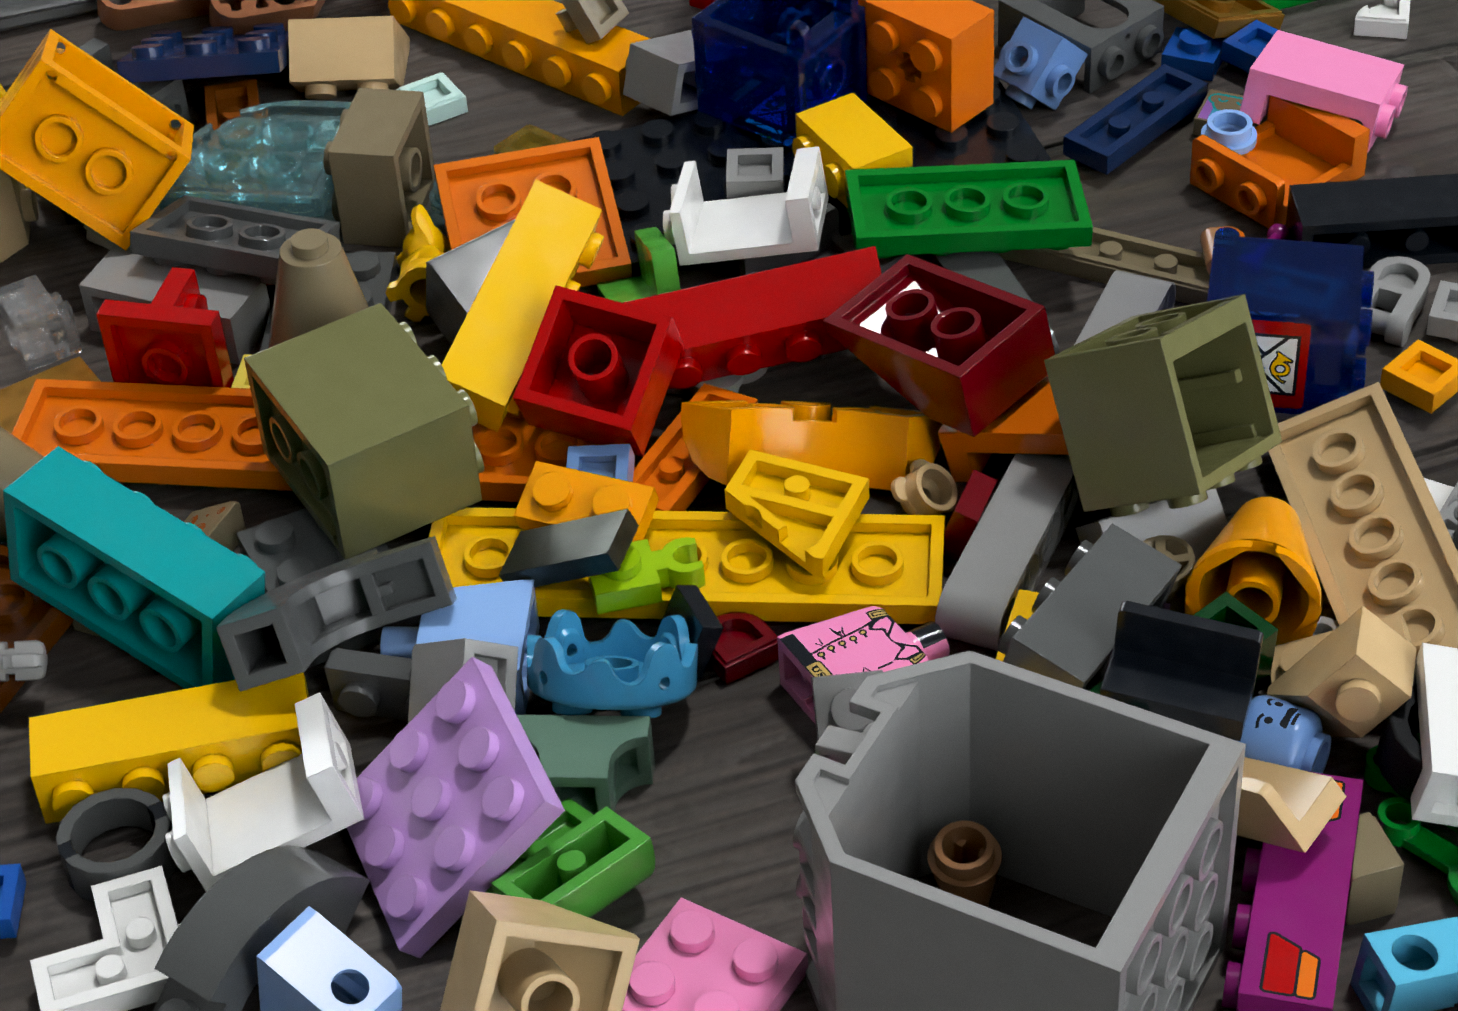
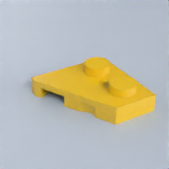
M751 449L725 488V503L728 511L813 576L824 578L870 498L869 478Z

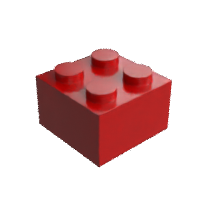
M555 285L513 396L527 424L599 445L630 444L634 454L643 457L684 347L673 316Z

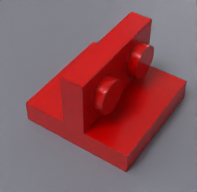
M172 267L151 304L105 299L96 313L113 382L232 387L234 377L219 311L208 310L207 299L204 295L200 294L195 269Z

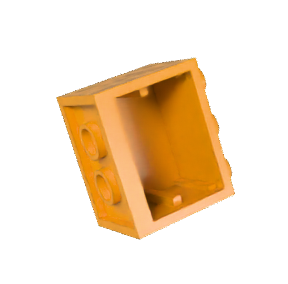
M50 29L0 101V170L126 251L130 246V231L150 218L190 162L194 125ZM58 42L63 43L65 49L56 48ZM178 120L181 125L174 128L171 125V121Z

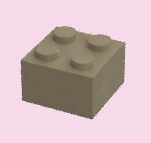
M359 88L349 109L343 110L340 117L339 130L334 140L327 142L325 146L323 163L325 173L332 175L334 185L332 214L334 220L340 221L344 244L403 248V240L410 229L413 228L411 220L412 208L421 204L426 209L436 186L423 92Z

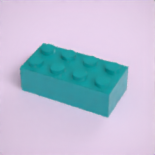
M59 446L3 490L10 580L184 689L235 680L216 627L233 611L265 594V571L259 568L252 559L246 555L234 553L206 536L198 526L190 522L181 521L155 505L145 494L128 489L105 475L92 462L82 461Z

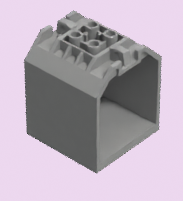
M966 651L867 676L849 701L850 712L875 722L868 724L862 733L829 725L815 744L816 754L813 753L795 779L796 792L804 809L797 821L793 835V846L799 850L800 874L796 884V896L802 899L804 939L813 959L806 969V981L818 1011H1192L1225 948L1246 744L973 651ZM967 820L979 823L989 830L1001 847L1002 861L997 875L1113 918L1095 948L916 880L918 877L932 874L927 859L931 842L943 827L952 822Z

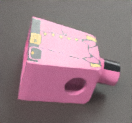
M876 606L866 607L777 636L780 684L814 723L815 713L811 677L874 670L886 672L946 657L950 654L947 638L943 630L935 622H927L905 633L883 608Z

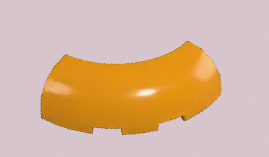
M716 400L681 403L683 440L692 461L708 478L724 485H728L751 449L869 478V488L891 491L892 481L897 477H905L909 474L910 464L915 460L924 459L929 463H934L941 442L938 431L942 423L928 418L918 410L870 406L869 408L835 407L831 415V403L781 401V404H747L748 402L745 400Z

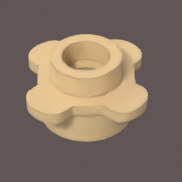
M917 459L910 464L909 474L905 477H897L891 483V492L894 499L900 502L908 515H941L942 513H950L956 507L958 495L956 483L951 474L938 464L929 463L924 459Z

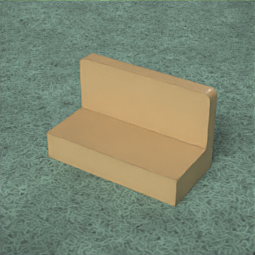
M1245 757L1237 835L1306 853L1344 801L1346 795L1333 777Z

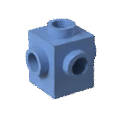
M1023 16L1010 41L1003 46L999 54L998 62L994 67V76L1008 84L1005 94L1032 110L1036 101L1056 111L1063 97L1071 91L1076 75L1088 54L1064 37Z

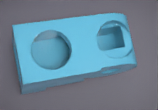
M1458 916L1364 934L1350 984L1366 1011H1436L1454 1007V1004L1458 1003Z

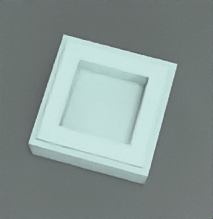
M443 72L396 89L421 91L424 93L428 127L468 112L466 96Z

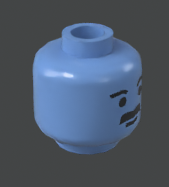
M1270 695L1257 696L1251 700L1241 741H1238L1246 744L1245 757L1323 774L1330 754L1331 736L1323 733L1322 721L1318 714L1311 709Z

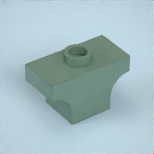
M516 714L561 802L570 797L593 815L606 806L615 812L617 802L627 791L641 785L653 784L655 757L650 716Z

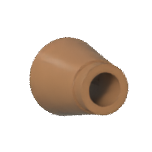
M967 820L952 822L939 831L928 849V863L938 888L989 908L991 894L1002 861L1001 847L996 838L983 825Z

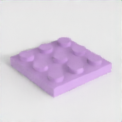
M471 657L357 777L364 820L347 827V830L399 951L421 958L464 914L469 890L486 892L491 887V883L498 879L565 809L492 666Z

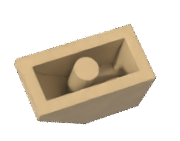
M1362 606L1268 686L1267 695L1313 710L1322 721L1323 733L1329 734L1331 737L1362 738L1411 698L1417 648Z

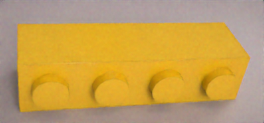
M535 180L442 363L449 383L456 391L460 389L465 390L471 398L477 412L478 424L498 432L507 412L518 416L521 412L513 396L555 285L579 291L581 284L573 281L579 265L590 269L604 240L603 235L595 232L602 209L539 180Z
M304 672L244 691H239L236 680L29 717L30 776L45 823L61 821L77 803L92 794L113 788H137L155 795L163 802V795L170 792L167 763L181 758L202 794H208L228 789L272 767L300 756L302 748L295 703L309 697Z

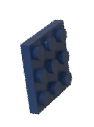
M284 23L258 24L253 26V31L235 35L231 26L210 27L202 29V34L191 38H182L181 30L156 31L150 33L151 38L142 39L141 45L132 46L131 52L117 62L118 74L131 83L280 73L289 64L288 31H285Z

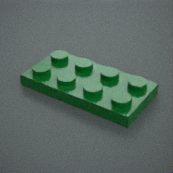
M1075 160L845 170V194L854 248L859 250L876 246L878 258H890L895 255L906 254L945 256L952 253L981 251L1005 253L1011 250L1046 248L1065 250L1070 247H1089L1092 245L1093 225Z

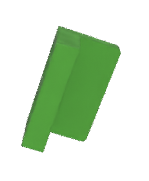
M657 227L634 230L641 275L597 283L599 297L621 303L681 290L675 249Z

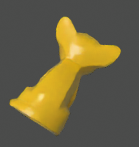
M421 204L412 208L411 220L413 228L410 229L404 238L403 251L397 256L400 276L396 281L388 284L385 292L390 302L401 299L405 301L408 305L405 317L413 322H420L424 316H429L426 310V262L450 251L447 237L434 225L427 210Z

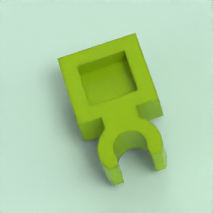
M678 538L666 544L662 550L651 551L648 539L631 542L619 571L590 576L588 581L597 614H603L663 602L661 588L671 587L675 589L676 585H697L699 589L705 585L703 562L698 561L695 538Z

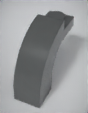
M433 536L378 553L376 549L299 577L239 607L223 619L216 629L239 691H244L303 673L320 654L350 638L391 623L453 605L457 597L437 540Z
M297 846L269 849L240 863L217 881L199 899L185 916L163 950L154 969L169 978L153 1011H242L250 993L258 982L256 956L308 906L316 910L345 935L370 880L316 850Z

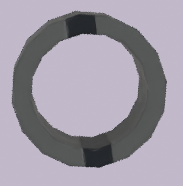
M113 788L92 794L72 807L61 820L56 841L69 885L82 899L95 903L91 889L92 885L158 866L163 867L166 881L175 872L176 863L170 854L165 838L166 833L172 831V826L164 804L155 795L137 788ZM122 826H133L153 832L152 838L143 849L128 858L114 862H94L81 857L83 850L92 839L105 831Z

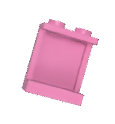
M1277 30L1249 69L1240 111L1249 115L1253 123L1260 124L1268 112L1270 95L1359 120L1363 126L1370 129L1368 153L1377 137L1387 138L1393 119L1398 118L1402 111L1408 86L1399 84L1404 64Z

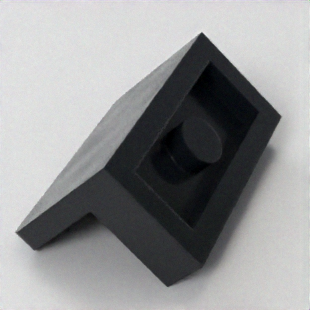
M1123 601L1117 617L1114 649L1100 695L1233 740L1241 741L1255 689L1264 635L1259 630L1136 602Z

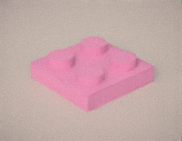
M681 897L636 954L622 1011H780L806 976V969L808 968L807 953Z

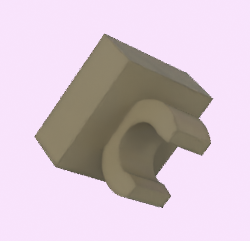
M561 0L566 9L558 11L556 16L566 32L578 29L586 44L601 40L629 12L622 0Z

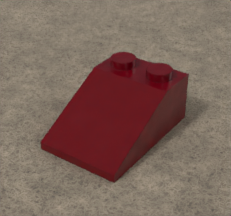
M906 254L823 320L825 330L924 415L972 437L979 434L1045 378L1047 371L1044 360L1055 355L1045 306Z

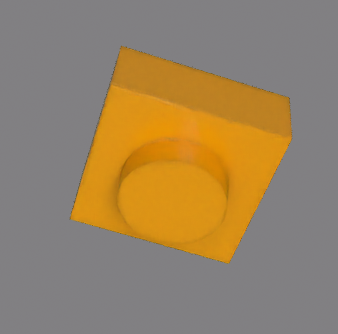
M1418 339L1382 368L1380 385L1383 390L1432 414L1458 392V359Z

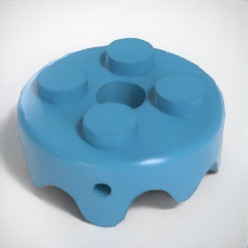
M561 609L552 615L544 638L541 635H528L527 686L535 695L552 702V711L562 715H584L596 709L620 710L622 716H650V718H656L662 714V706L677 703L690 696L696 689L698 644L690 643L688 626L685 618L681 615H671L663 618L655 637L642 633L630 620L621 619L613 624L609 634L602 640L591 642L584 636L581 619L571 610Z

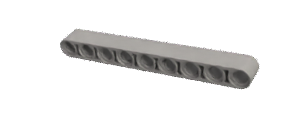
M1119 270L1114 271L1074 345L1131 316L1174 308L1176 296L1175 283ZM1015 454L941 593L937 605L935 623L943 630L946 638L998 651L999 642L1004 635L1019 589L1035 591L1081 500L1069 455Z

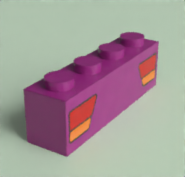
M1317 773L1333 777L1346 795V798L1306 853L1263 842L1262 849L1247 848L1241 891L1255 894L1253 905L1238 903L1232 948L1245 950L1243 964L1228 961L1222 1007L1236 1009V1011H1333L1364 780Z

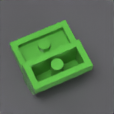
M568 797L561 802L565 811L498 879L491 883V887L486 893L542 900L591 918L653 874L655 869V853L651 837L607 806L593 815Z

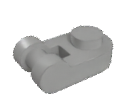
M1401 256L1386 257L1377 261L1369 270L1349 304L1344 321V331L1363 336L1366 331L1383 335L1386 343L1404 347L1411 333L1413 323L1427 301L1431 277L1428 268L1415 259ZM1376 307H1380V308H1383V309L1386 310V311L1379 310V309H1375V308H1376Z

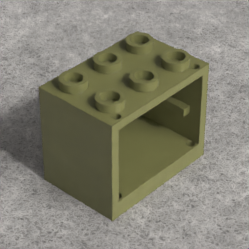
M1245 294L1131 316L1044 360L1084 512L1109 508L1112 517H1122L1144 511L1150 507L1149 502L1167 500L1168 506L1171 509L1201 503L1208 499L1207 490L1236 481L1235 472L1261 465L1263 463L1261 455L1282 442Z
M382 303L244 358L263 452L345 560L482 501L479 473L484 471V461L473 438L472 426L477 425L478 417L471 398L465 390H455L447 380L439 360L434 355L426 356L419 348L410 326L405 321L398 323Z

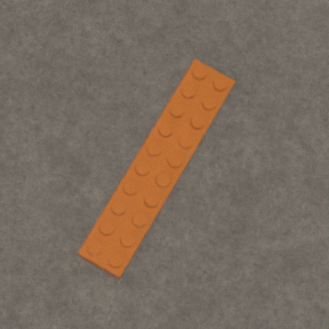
M36 379L11 433L44 457L59 446L82 461L92 462L105 475L117 482L293 491L263 452L250 388ZM507 412L498 432L477 423V425L472 426L474 442L479 448L484 461V471L479 473L482 500L519 502L536 461L566 467L568 446L599 444L528 425L521 412L518 416Z

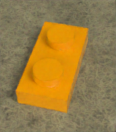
M536 461L513 516L519 528L529 530L629 509L639 525L632 540L634 542L644 540L659 498L655 488L652 486Z

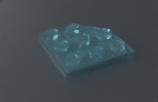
M290 100L264 103L241 109V117L226 121L216 130H213L211 123L205 125L193 134L191 160L160 202V211L182 196L187 195L306 217H323L334 191L332 175H327L324 170L325 146L327 142L334 140L339 130L341 114L344 109H349L352 102Z

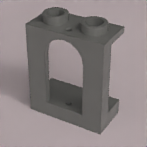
M998 0V45L1003 47L1010 41L1023 16L1051 30L1088 54L1085 59L1084 91L1090 94L1162 51L1164 6L1153 0H1101L1121 10L1128 17L1121 25L1103 29L1093 28L1073 19L1085 11V0Z

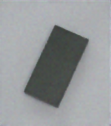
M623 509L520 531L499 573V577L503 582L534 579V587H540L619 571L639 525L629 509Z

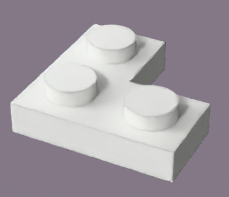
M162 866L91 886L103 939L30 960L40 1011H128L158 1001L169 977L154 968L163 950L178 928Z

